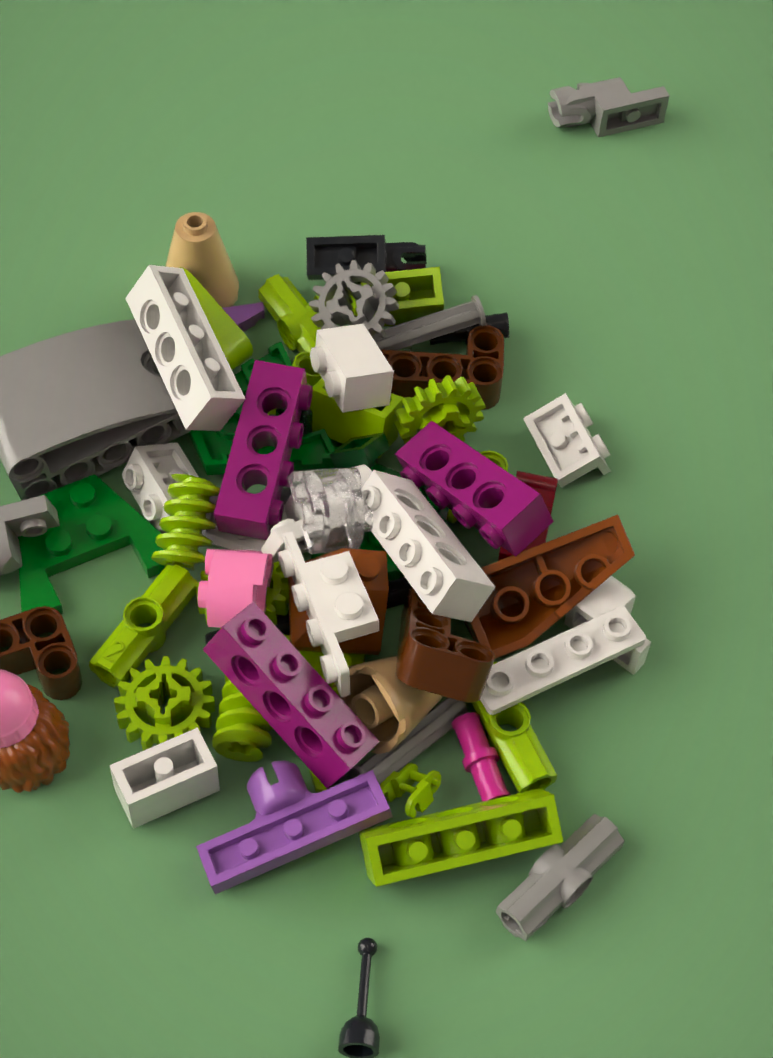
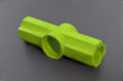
M276 274L266 279L264 285L258 289V297L277 322V328L283 342L291 351L297 349L300 353L310 352L311 348L316 345L317 330L321 329L311 319L317 312L312 310L288 277Z
M167 564L141 597L132 599L126 604L123 610V620L89 661L90 670L102 682L113 688L118 686L120 681L127 682L130 678L129 670L131 668L137 669L149 653L157 651L163 646L166 640L167 629L196 594L195 585L198 581L193 578L187 569L177 564L172 566ZM142 623H152L148 627H138Z
M480 700L471 702L481 718L480 720L486 730V737L490 747L496 748L518 793L538 788L545 790L556 782L557 774L530 725L531 715L525 704L520 702L495 715H490ZM510 724L516 727L517 730L505 731L499 725Z

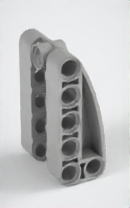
M135 319L101 324L68 332L0 356V460L21 500L40 496L94 474L99 476L128 462L135 446L166 444L191 431L185 430Z

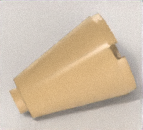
M191 212L181 216L175 224L165 267H183L187 269L222 308L233 306L238 299L239 281L214 220L209 215L201 212Z
M397 655L350 666V695L341 698L380 741L374 747L376 749L372 751V753L376 754L390 752L398 747L443 697L413 688L401 682L396 676Z

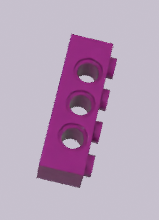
M255 360L214 510L218 531L267 540L271 534V528L282 521L284 501H281L280 497L283 487L289 488L292 482L294 462L290 461L293 448H300L304 425L299 423L302 410L309 411L313 397V386L307 385L305 368ZM273 409L285 410L284 413L278 416L268 415V412ZM265 446L276 448L269 454L257 453L260 448ZM261 484L266 486L260 493L252 494L246 492L252 485Z
M430 421L395 453L403 467V470L400 472L402 478L412 480L418 489H423L428 498L439 509L443 510L447 507L452 510L455 518L465 528L470 529L474 526L478 529L483 539L494 549H498L501 546L516 557L554 522L540 493L433 421Z
M254 601L222 626L202 649L327 789L352 769L380 742Z

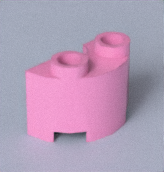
M207 549L205 573L209 576L208 581L199 582L198 607L207 608L208 627L221 628L253 601L265 614L267 587H270L274 567L272 554L262 553V551Z

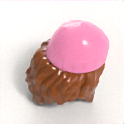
M0 669V787L2 790L12 788L17 793L22 791L31 792L32 790H37L41 783L43 785L51 784L54 774L61 773L66 769V761L70 756L69 723L65 720L64 714L53 703L44 698L43 693L38 688L26 684L19 676Z

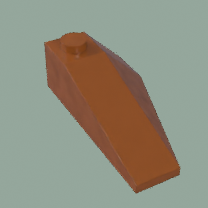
M618 514L520 552L516 557L512 555L481 567L494 584L495 589L473 621H464L473 640L490 648L495 654V659L529 646L635 556Z

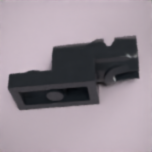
M385 235L306 238L308 280H324L322 277L324 272L333 277L337 274L335 265L338 263L344 270H349L352 260L357 261L361 270H363L368 262L372 263L376 273L381 270L393 272L426 268L425 264H427L426 245H418L412 242L386 243ZM401 258H404V260H406L407 263H403L401 261ZM354 282L357 285H361V282Z

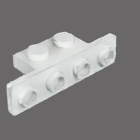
M293 532L283 533L284 550L278 552L283 575L285 578L292 576L295 583L292 586V593L296 607L299 612L306 610L309 620H306V629L313 647L320 646L324 656L320 657V662L326 682L328 684L335 682L341 698L350 695V671L339 643L378 632V616L349 551L305 563Z
M619 606L493 664L480 701L490 715H495L642 646L645 643L646 635L624 606Z

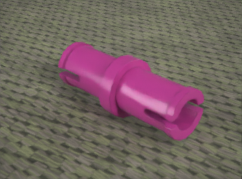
M470 712L455 718L451 723L465 756L462 760L464 769L472 774L482 800L481 802L511 795L507 790L497 765L500 759L496 748L490 747L479 714Z

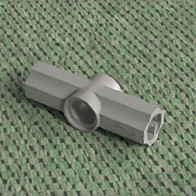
M593 814L561 846L554 844L545 851L531 868L529 876L497 906L496 914L500 917L503 926L513 936L527 941L560 907L566 909L571 906L588 888L593 880V875L622 848L625 840L621 837L618 827L607 817Z

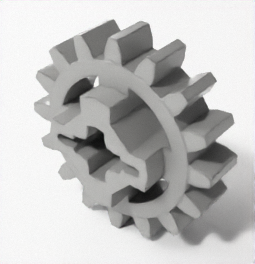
M356 260L351 261L349 270H344L339 263L336 264L337 274L333 277L324 272L322 274L326 282L324 287H313V291L319 296V299L309 302L312 310L317 312V314L311 317L313 323L317 327H321V329L339 327L336 324H339L340 327L345 324H364L371 336L377 334L385 338L387 335L382 328L384 324L395 325L396 322L389 312L399 309L396 299L391 298L397 291L392 283H387L389 278L385 272L381 270L376 273L373 264L369 262L361 270ZM354 282H364L367 284L360 286L355 284ZM351 294L357 300V308H355L358 314L357 317L352 311L353 308L351 303H353V301L351 298Z

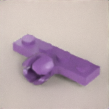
M285 760L271 762L279 780L278 783L270 785L263 767L258 768L251 775L247 783V791L256 811L255 819L244 826L196 846L214 893L218 894L392 818L390 807L373 770L322 792L311 793L307 789L298 766L292 762Z

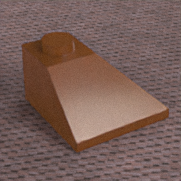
M341 548L306 560L305 563L346 551L350 552L378 616L379 631L340 642L339 645L342 653L379 655L389 593L386 551ZM292 576L288 577L290 642L298 651L322 652L320 646L313 647L306 629V620H309L306 610L298 611L292 593V586L295 583Z

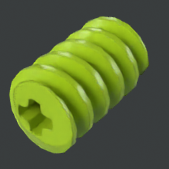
M172 474V478L177 483L170 484L167 492L173 499L166 501L163 506L164 511L170 516L162 518L159 523L160 528L167 533L159 534L155 540L156 544L163 550L155 551L151 559L164 566L167 564L171 566L177 564L188 571H194L195 564L205 563V555L198 552V548L211 546L213 543L212 540L202 535V530L216 529L217 524L205 517L206 513H214L216 504L209 500L210 497L219 495L220 488L206 479L186 474Z
M225 675L226 683L222 688L223 699L219 703L220 715L216 719L217 732L213 736L212 746L218 754L226 758L242 762H257L263 758V753L260 749L268 748L272 744V736L268 732L273 728Z

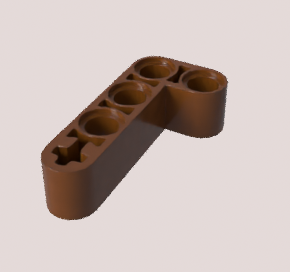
M480 325L470 331L466 355L381 350L394 370L391 393L403 398H413L416 395L414 391L416 386L425 389L428 387L430 379H434L436 383H442L445 376L450 375L453 382L461 376L466 379L467 383L473 382L486 408L484 409H490L499 402L504 373V337L501 331L494 326Z
M410 586L401 615L396 664L397 678L408 686L468 703L479 701L495 659L494 652L481 643L451 635V618L432 614L413 587Z
M43 606L0 620V648L9 647L8 650L0 652V669L15 675L35 669L43 691L52 699L66 700L78 693L82 686V676L77 653L59 611L52 607ZM48 632L53 633L52 635H50V636H48V637H44V638L39 637V636L42 635L43 633H48ZM57 669H68L62 674H51Z

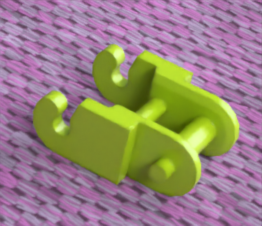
M408 763L400 772L393 771L380 784L386 800L392 802L396 797H401L405 792L412 793L407 799L405 813L407 816L415 818L417 811L423 813L434 801L433 794L441 785V774L436 770L424 774L418 771V766L415 763ZM415 781L419 782L415 787L412 786Z

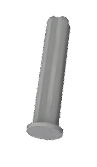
M474 295L469 302L384 329L387 335L385 338L377 334L373 335L372 338L380 350H399L476 324L485 326L486 317L480 299L477 295Z
M446 698L422 719L398 747L390 752L374 754L360 766L355 765L350 769L349 775L351 779L373 770L380 785L393 771L398 772L453 729L452 721L463 714L469 713L466 703Z

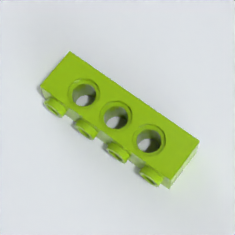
M541 788L379 825L359 832L367 876L376 887L564 842L554 794Z

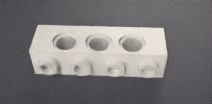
M148 265L125 299L185 430L220 431L244 402L245 396L184 269Z
M373 470L354 499L352 506L432 614L472 622L495 589L494 584L412 480Z

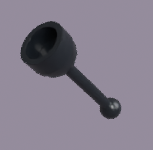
M368 937L363 938L358 943V952L362 955L357 1015L344 1024L339 1034L338 1051L349 1058H374L379 1054L380 1036L378 1027L372 1019L366 1017L371 958L377 951L375 940Z

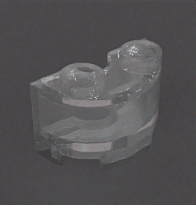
M331 468L293 471L287 479L294 503L300 504L303 510L302 530L309 553H328L341 548L359 549L364 532H370L373 528V513L368 505H364L359 470L357 468Z

